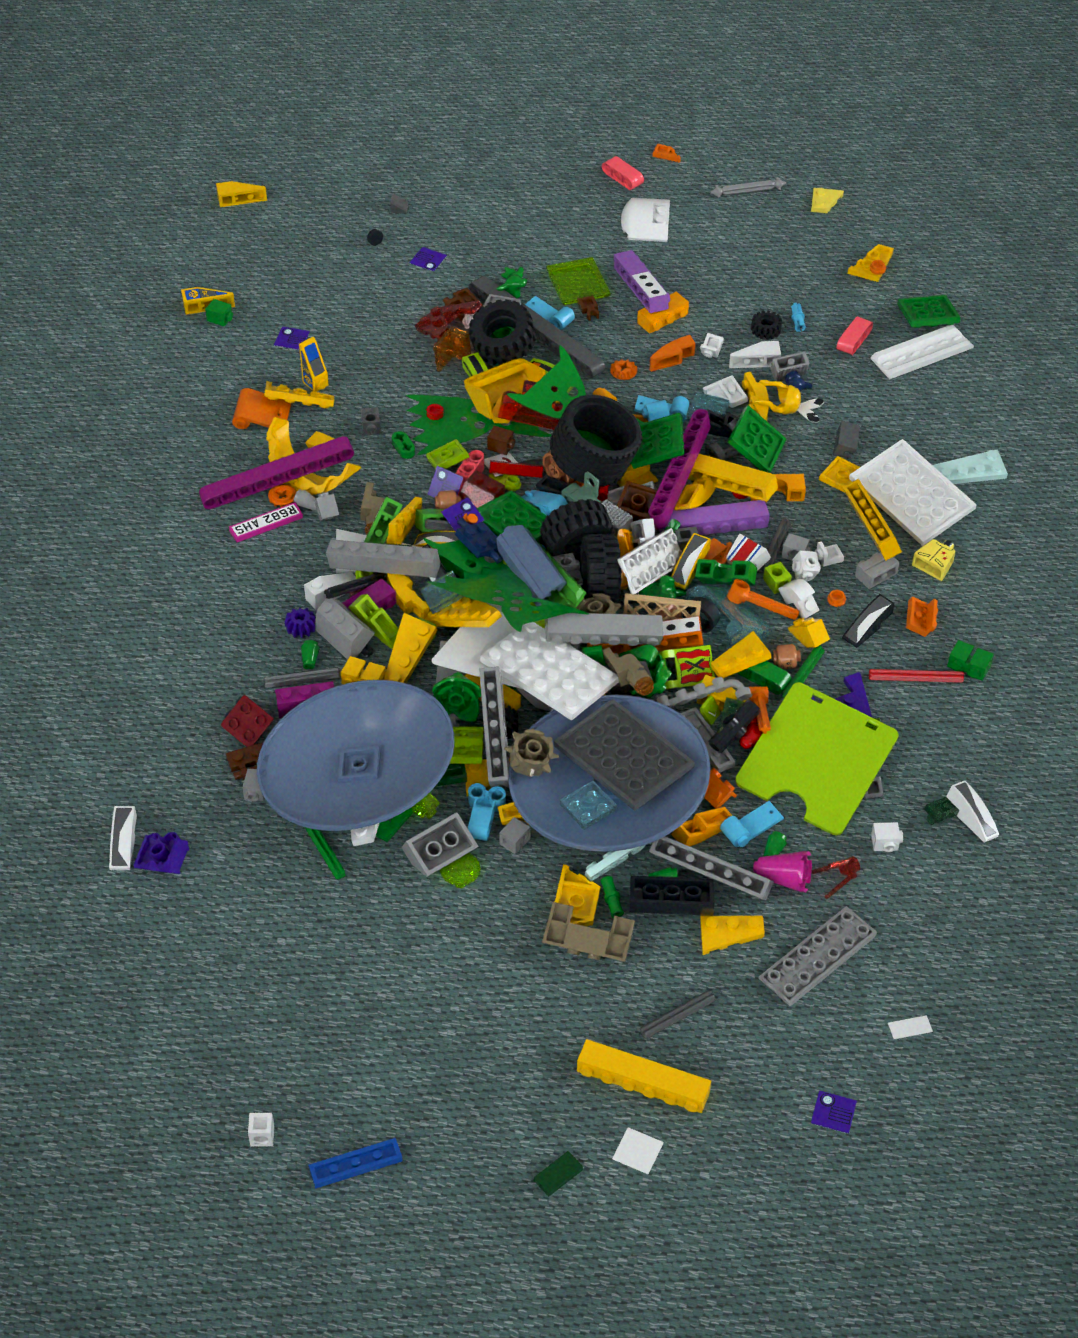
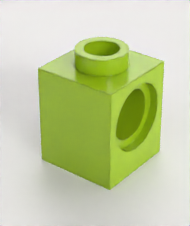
M781 562L764 568L763 580L774 594L780 592L778 588L791 582L792 576Z

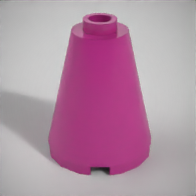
M809 851L759 857L758 861L754 862L753 872L773 880L775 884L806 893L808 888H805V884H810L812 873V860H808L807 855L811 856V853Z

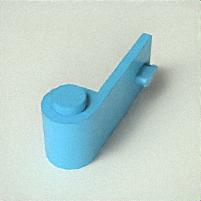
M534 296L525 304L560 330H563L575 319L574 311L571 308L563 307L558 311L537 296Z
M638 395L634 411L642 413V408H644L645 404L659 400ZM678 396L673 399L672 404L667 403L669 414L680 413L682 422H684L689 408V401L685 397Z
M666 400L645 404L644 408H642L644 419L647 418L648 421L669 416Z
M525 491V495L522 496L531 505L539 507L540 511L546 516H549L554 509L557 510L559 506L568 504L562 495L543 491Z
M768 801L739 820L736 816L728 817L720 825V830L735 847H744L750 840L782 821L784 817Z

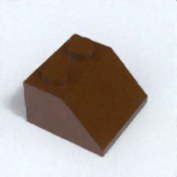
M627 481L617 506L624 510V512L632 515L633 522L641 519H650L648 511L658 490Z

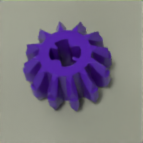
M299 607L298 610L292 609L291 613H287L284 622L288 634H292L294 638L298 635L303 638L304 635L310 637V632H315L316 617L313 611H309L308 608L303 610Z

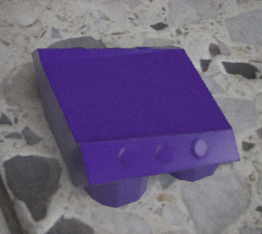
M169 832L164 837H161L158 833L145 835L134 862V868L180 874L187 851H189L188 841L181 840L176 832Z

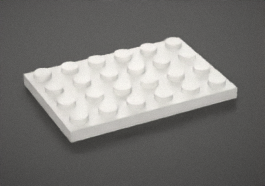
M903 439L849 475V479L852 482L859 479L870 498L922 546L976 509V504Z
M534 622L523 624L521 632L514 630L482 654L480 662L488 667L499 666L503 677L570 720L577 717L619 683L617 674L568 643L554 644L546 642L545 629Z

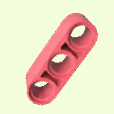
M617 156L602 164L603 172L628 190H632L644 183L642 173Z
M857 316L839 338L837 350L853 355L870 334L873 322Z
M471 451L469 458L465 459L455 474L463 477L457 496L466 495L483 472L484 453L482 451Z

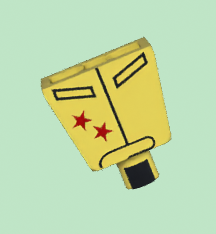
M935 539L931 540L914 553L912 566L942 581L954 561V544L950 540H945L944 543Z

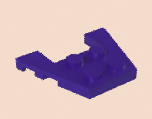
M860 672L844 677L843 682L851 693L835 698V700L872 717Z

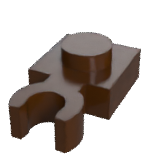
M593 295L577 298V304L582 314L587 313L586 318L588 321L591 320V316H596L599 319L598 304Z

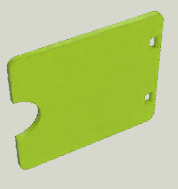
M798 682L792 685L770 721L771 730L767 731V734L761 735L736 775L735 782L738 787L767 802L772 796L780 792L795 793L802 798L806 805L804 821L832 835H841L894 747L899 734L896 729ZM814 695L822 699V703L820 704L812 700V696ZM867 722L877 726L876 731L867 727Z

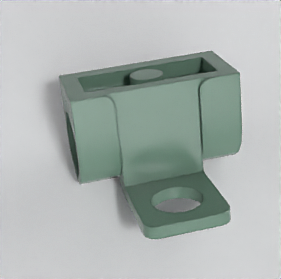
M588 471L584 474V485L582 487L577 483H572L562 490V496L566 499L567 503L571 501L576 502L580 499H592L602 503L597 499L599 480ZM589 478L594 482V486L590 484Z

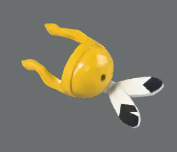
M759 381L764 386L777 387L781 404L776 406L771 401L764 399L755 400L754 403L757 405H768L773 412L783 415L793 414L798 411L807 420L814 423L819 422L818 416L811 410L823 405L824 401L817 398L801 403V393L795 386H788L780 381Z

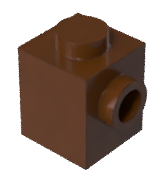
M494 426L487 436V450L507 455L510 449H513L515 446L514 431Z

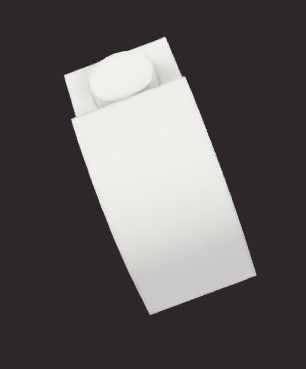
M795 579L778 588L786 605L794 603L796 609L799 610L801 618L805 619L819 611L812 596L815 591L805 580Z

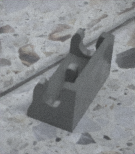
M841 421L836 432L833 456L851 458V454H847L845 451L856 453L860 425Z

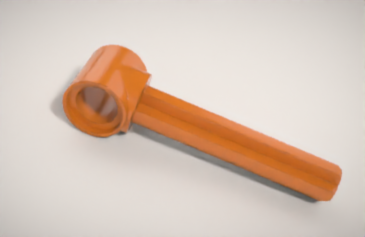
M740 579L734 580L727 594L728 600L735 604L748 601L793 620L797 619L799 615L798 609L750 591L749 584Z
M749 687L752 697L747 700H751L759 707L760 713L756 716L759 730L763 734H767V731L771 730L766 708L769 698L768 687Z

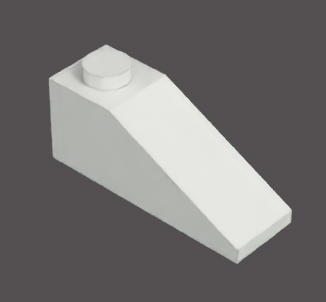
M762 341L731 353L729 368L771 367L772 358L781 357L779 341Z
M352 572L319 576L304 584L305 599L317 610L326 598L324 590L356 580V576Z

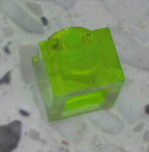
M429 792L411 808L417 816L430 819L437 813L436 807L440 802Z

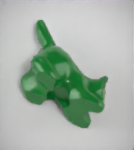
M505 267L506 272L502 273L501 276L506 279V282L497 287V290H505L518 299L521 295V287H525L527 284V279L522 278L524 269L519 267L516 271L515 269Z
M665 575L660 577V581L653 582L640 590L638 595L676 599V597L685 596L686 592L676 589L674 578Z

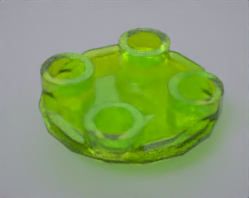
M470 853L440 869L443 879L457 888H464L475 881L481 873L479 861Z

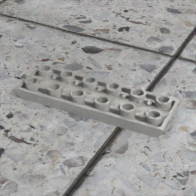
M846 906L762 973L759 979L785 1003L792 1006L876 936L877 931Z

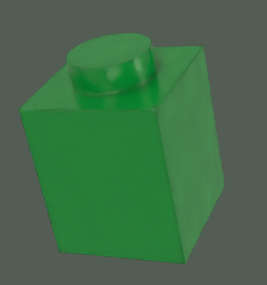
M213 299L205 308L206 319L209 322L225 326L233 318L231 304Z

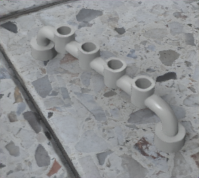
M717 677L712 680L713 685L705 687L704 683H699L693 687L694 691L687 693L686 689H681L675 692L676 697L668 699L667 695H663L656 700L658 703L671 708L678 704H686L696 698L702 699L714 692H723L729 687L737 688L735 695L738 701L751 698L752 693L750 688L744 687L743 683L739 680L730 679L724 681L723 677Z

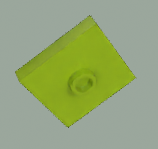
M455 439L427 453L426 457L436 470L437 466L447 469L469 458V454L460 442Z

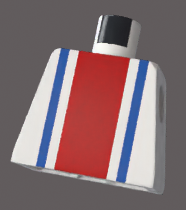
M742 534L738 535L726 556L729 565H732L733 560L751 561L757 567V571L771 558L766 548Z

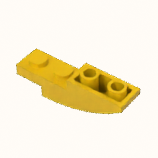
M751 372L744 373V380H742V388L748 393V405L767 421L769 406L754 403L755 400L759 399L769 401L766 386L759 382L757 383Z
M387 573V583L396 591V604L406 614L413 612L418 617L425 619L428 616L430 606L412 590V580L405 575Z

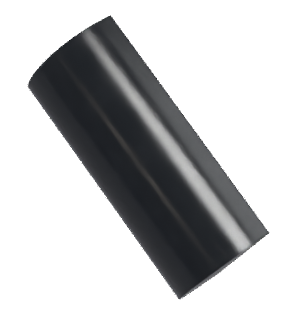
M631 875L629 912L713 916L714 879Z

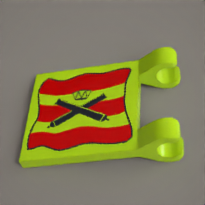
M710 645L659 652L663 658L674 657L677 680L666 681V689L695 686L702 683L705 675L715 677L714 671L711 668L713 660Z

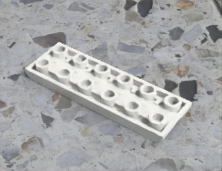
M948 325L878 351L871 356V360L889 379L972 349L974 345L954 325Z
M670 528L618 558L617 561L627 577L630 593L632 595L636 594L675 569L682 550H680L676 534Z

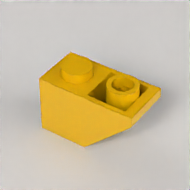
M810 617L804 620V618H799L793 621L794 625L788 627V630L806 648L817 647L830 640L822 619Z

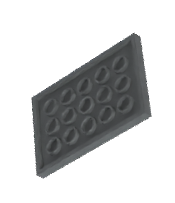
M614 699L554 740V746L634 811L695 767L692 759Z

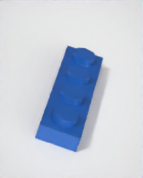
M396 1138L310 1164L309 1171L316 1189L396 1164L403 1160Z

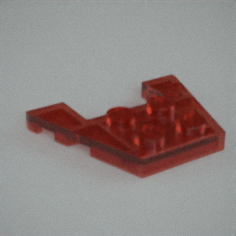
M480 301L435 307L415 325L416 330L424 335L429 334L433 339L437 338L438 341H442L450 334L449 328L446 327L460 314H474L482 307Z

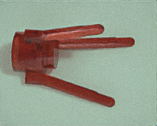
M851 856L841 861L829 863L828 866L812 870V874L839 867L841 874L848 876L826 894L825 899H828L846 883L857 877L856 872L860 871V864L856 857Z

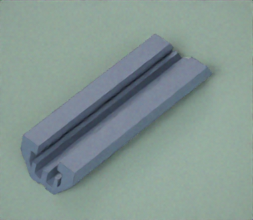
M523 525L507 526L503 530L504 532L496 538L498 553L510 570L527 584L533 598L549 601L546 597L552 595V590L555 591L557 589L560 591L567 584L566 580L527 528ZM534 602L536 606L542 605L539 602Z

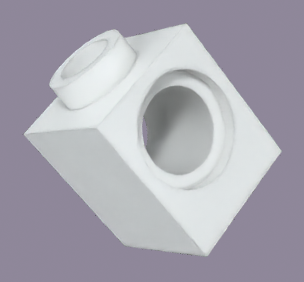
M249 1113L248 1136L250 1147L273 1146L274 1121L272 1113Z

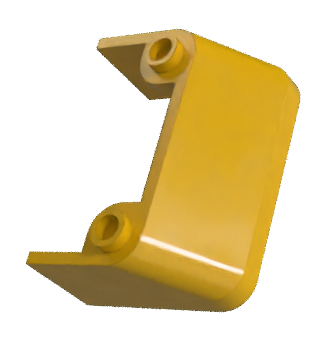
M519 358L466 378L464 385L477 412L489 419H493L492 409L503 392L525 394L546 373L541 367Z

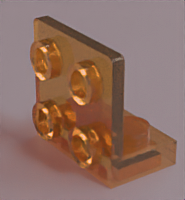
M451 326L439 341L434 344L433 351L437 372H441L453 357L462 360V357L471 355L468 331Z

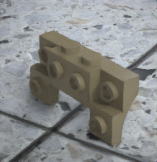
M556 902L552 903L542 943L567 948V953L579 955L580 952L588 953L587 958L600 960L602 956L626 962L635 920L614 916L611 932L570 923L574 906Z

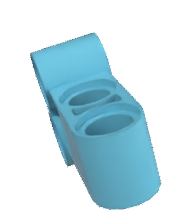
M475 783L468 788V803L473 808L468 830L474 839L488 841L495 812H499L498 806L506 804V792L499 786L492 787L487 791L484 785Z

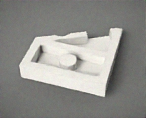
M733 375L703 387L704 394L731 408L748 402L747 395Z

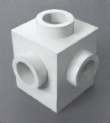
M799 551L792 559V569L795 572L796 579L810 581L820 572L821 566L818 562L817 552Z

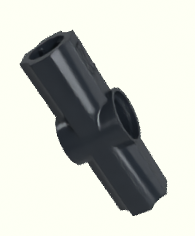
M746 700L735 713L728 715L722 721V727L708 741L712 749L722 753L734 740L742 737L747 731V726L760 713L759 707L751 700Z

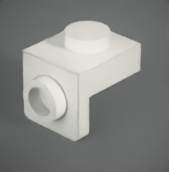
M707 333L704 344L700 346L701 353L708 358H712V356L718 357L724 338Z
M822 541L817 543L815 552H817L818 560H820L823 567L844 561V556L837 544L824 547Z

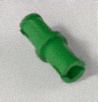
M606 876L600 880L605 894L604 901L608 903L612 918L614 916L621 917L624 915V911L619 900L621 898L620 893L616 890L613 877Z

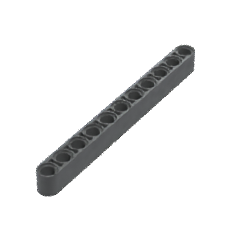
M481 276L469 284L470 291L484 303L489 294L515 298L505 290L498 291L497 287L499 286L486 276ZM521 302V305H524L531 314L538 342L559 357V345H561L570 356L576 369L590 379L605 370V364L601 358Z

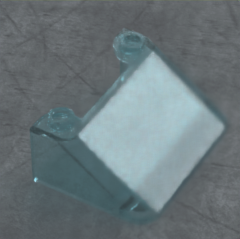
M697 585L687 590L686 600H691L694 597L712 600L731 620L726 627V634L729 637L728 649L752 631L756 633L761 641L771 635V627L746 601L741 604H735L728 600L727 594L730 588Z

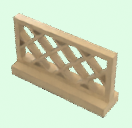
M625 593L623 614L639 615L637 611L644 608L648 612L647 615H656L657 612L663 610L667 616L662 621H667L670 618L672 620L677 619L675 615L679 612H682L686 618L700 616L701 601ZM628 601H637L640 605L633 609L628 604ZM652 602L656 603L659 607L652 611L647 604ZM671 604L675 605L678 609L671 613L666 606ZM688 606L697 607L696 611L691 615L685 610Z

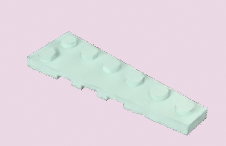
M989 450L988 452L933 465L953 484L1005 479L1008 475L998 450Z
M645 845L632 849L607 852L603 856V860L598 863L594 861L586 867L585 877L588 881L597 879L627 860L629 853L634 855L640 852Z

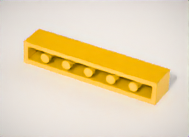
M703 454L698 455L688 477L692 481L711 477L714 486L766 502L778 489L775 474Z
M857 479L843 486L850 504L885 561L901 553L902 551L894 534L860 480Z
M586 1039L577 1060V1072H580L583 1076H592L601 1079L606 1084L613 1083L622 1086L627 1091L634 1090L640 1092L648 1098L655 1097L661 1099L669 1105H678L690 1112H703L711 1089V1080Z

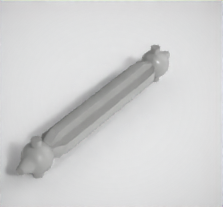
M777 177L775 181L767 180L728 185L723 188L716 185V188L710 191V194L721 198L722 194L733 195L771 190L774 187L781 190V187L786 182Z

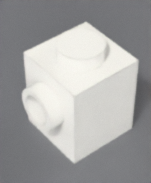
M898 822L873 823L871 837L874 851L892 852L898 850L899 844L903 842V832L899 830Z

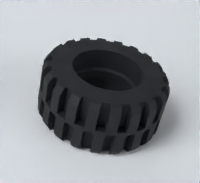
M500 299L494 303L489 302L487 306H482L479 312L473 315V319H471L469 324V335L475 352L479 353L484 362H489L492 365H501L527 356L529 349L533 348L536 341V330L531 314L524 305H520L516 301L511 302V300L507 299L502 301ZM500 328H515L514 331L506 337H490L493 332Z
M580 499L576 502L571 501L566 505H561L557 510L554 509L549 516L547 515L542 522L540 534L547 551L552 556L573 553L575 560L578 559L580 562V547L583 537L587 534L614 535V527L603 504L592 499Z
M587 534L583 537L580 547V573L583 579L581 587L586 591L584 599L593 597V594H605L610 597L612 602L617 603L621 592L622 573L617 561L620 558L618 539L613 534Z

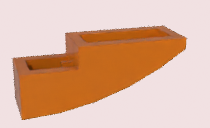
M691 335L671 341L656 351L650 357L649 370L652 372L682 364V358L694 356L695 342Z

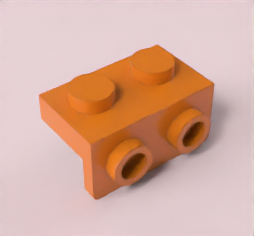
M912 596L908 600L906 628L924 637L933 632L937 626L938 600L933 599L927 604Z
M713 767L710 770L709 784L704 798L717 809L731 796L736 798L738 795L733 792L735 787L727 780L723 782L720 779L722 775Z

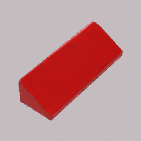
M490 460L489 473L542 478L543 465Z

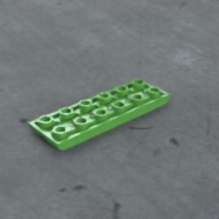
M538 543L567 582L560 591L557 589L555 591L552 590V595L546 598L551 602L576 608L586 595V591Z

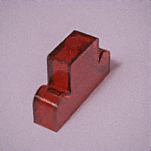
M525 380L521 394H525L537 382ZM552 386L551 390L553 392H557L558 388L556 386ZM514 391L503 393L498 418L555 430L560 419L539 413L511 399L507 393L517 394ZM555 401L552 404V408L555 411H561L563 405L561 402L556 403Z

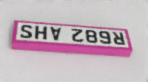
M294 502L229 526V531L235 541L240 542L302 519L303 513Z

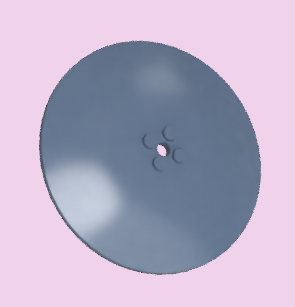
M366 680L339 685L303 701L274 726L259 753L257 762L258 784L262 795L270 807L286 820L299 826L325 831H342L375 825L408 810L422 800L438 784L445 774L453 755L455 743L453 726L447 711L436 698L410 684L389 680Z
M603 695L573 720L553 710L533 724L529 729L534 728L545 733V737H552L553 753L559 755V758L550 759V773L543 772L540 776L529 777L516 773L509 765L508 782L513 803L522 818L533 829L548 839L564 846L601 852L619 851L643 846L676 830L696 811L706 794L710 779L708 750L703 738L692 723L675 710L661 703L628 695ZM612 699L687 755L695 764L694 768L636 811L631 809L554 746V740Z

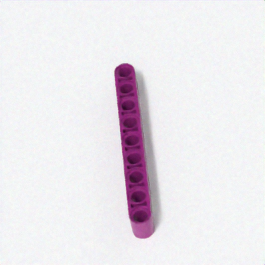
M698 409L693 412L683 434L684 455L672 458L649 508L648 513L649 517L654 520V529H663L667 526L710 430L709 415L705 409Z
M342 436L206 485L199 490V495L205 509L217 508L349 460L354 456V450L349 439Z

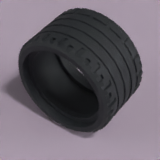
M600 395L579 396L567 405L550 438L551 455L557 466L565 474L584 484V474L588 471L599 480V486L612 485L624 476L642 443L641 427L635 416L616 400ZM577 430L587 431L603 438L615 451L604 450L592 445ZM589 478L590 484L594 486V482Z

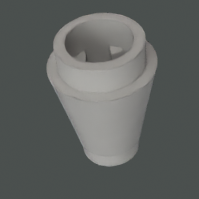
M299 489L293 501L297 506L317 512L316 498L308 491Z

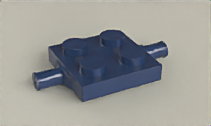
M460 518L457 521V524L462 528L457 529L454 535L477 558L483 556L491 557L497 564L502 561L503 558L497 553L496 538L498 536L486 524L481 522L470 525L464 518Z

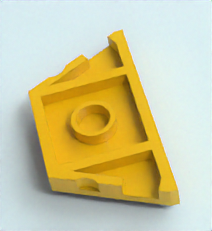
M563 864L555 902L574 906L570 923L586 927L591 926L594 922L601 886L593 881H588L580 873L578 875L569 870V866Z

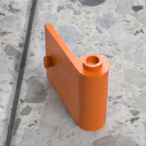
M244 388L240 391L232 424L238 429L248 428L250 422L269 428L274 417L288 419L291 403L285 402L284 399L270 400L264 396L265 393Z

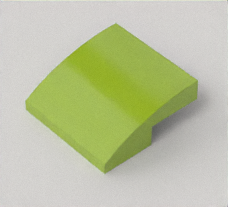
M453 727L455 743L450 764H482L484 727Z

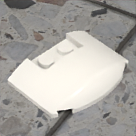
M631 198L624 206L621 215L622 230L628 234L627 238L629 240L667 242L670 200Z

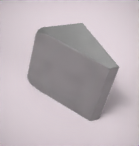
M392 194L390 202L391 213L407 214L408 201Z
M880 776L875 777L864 799L884 796Z

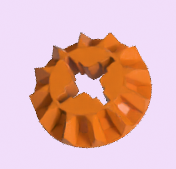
M623 359L620 361L615 360L614 364H611L610 373L617 379L628 380L637 374V366H635L634 362H630L629 359L623 361Z
M277 485L268 493L269 502L273 503L275 507L278 505L281 507L294 503L293 500L297 492L292 486Z

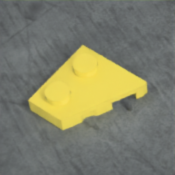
M813 188L811 212L828 213L831 207L837 203V200L843 197L844 191Z

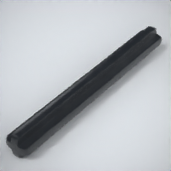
M378 572L329 587L324 590V594L327 599H331L369 587L380 579L386 581L385 573Z

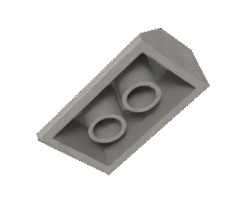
M325 598L316 611L315 630L347 660L350 656L356 658L375 634L364 622L335 598Z
M456 812L407 840L401 848L411 864L428 877L479 846Z

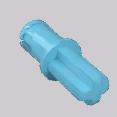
M795 302L791 306L792 320L795 324V330L801 332L800 327H802V331L806 328L804 323L805 315L802 312L801 304Z

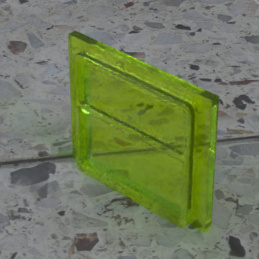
M593 257L546 266L548 275L563 305L577 303V298L592 295L595 299L611 296Z

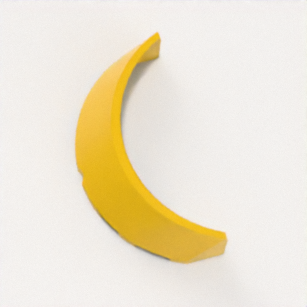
M274 417L266 437L269 445L270 454L268 458L270 462L294 454L289 437V421ZM347 463L340 476L322 477L310 473L283 484L292 486L296 492L301 489L308 491L311 495L322 494L343 483L360 470L361 466Z

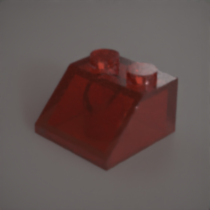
M476 470L465 481L459 496L461 501L469 498L473 505L478 508L505 494V485Z

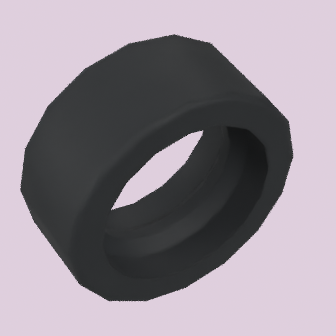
M692 598L691 600L701 601L700 612L708 618L706 620L700 617L702 633L712 631L720 620L718 608L706 598ZM688 606L685 610L691 615L697 607Z

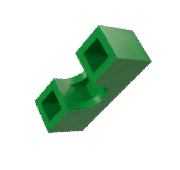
M698 559L695 577L704 584L732 585L735 579H740L751 586H755L757 567L751 561L733 560L732 565H726L716 560Z

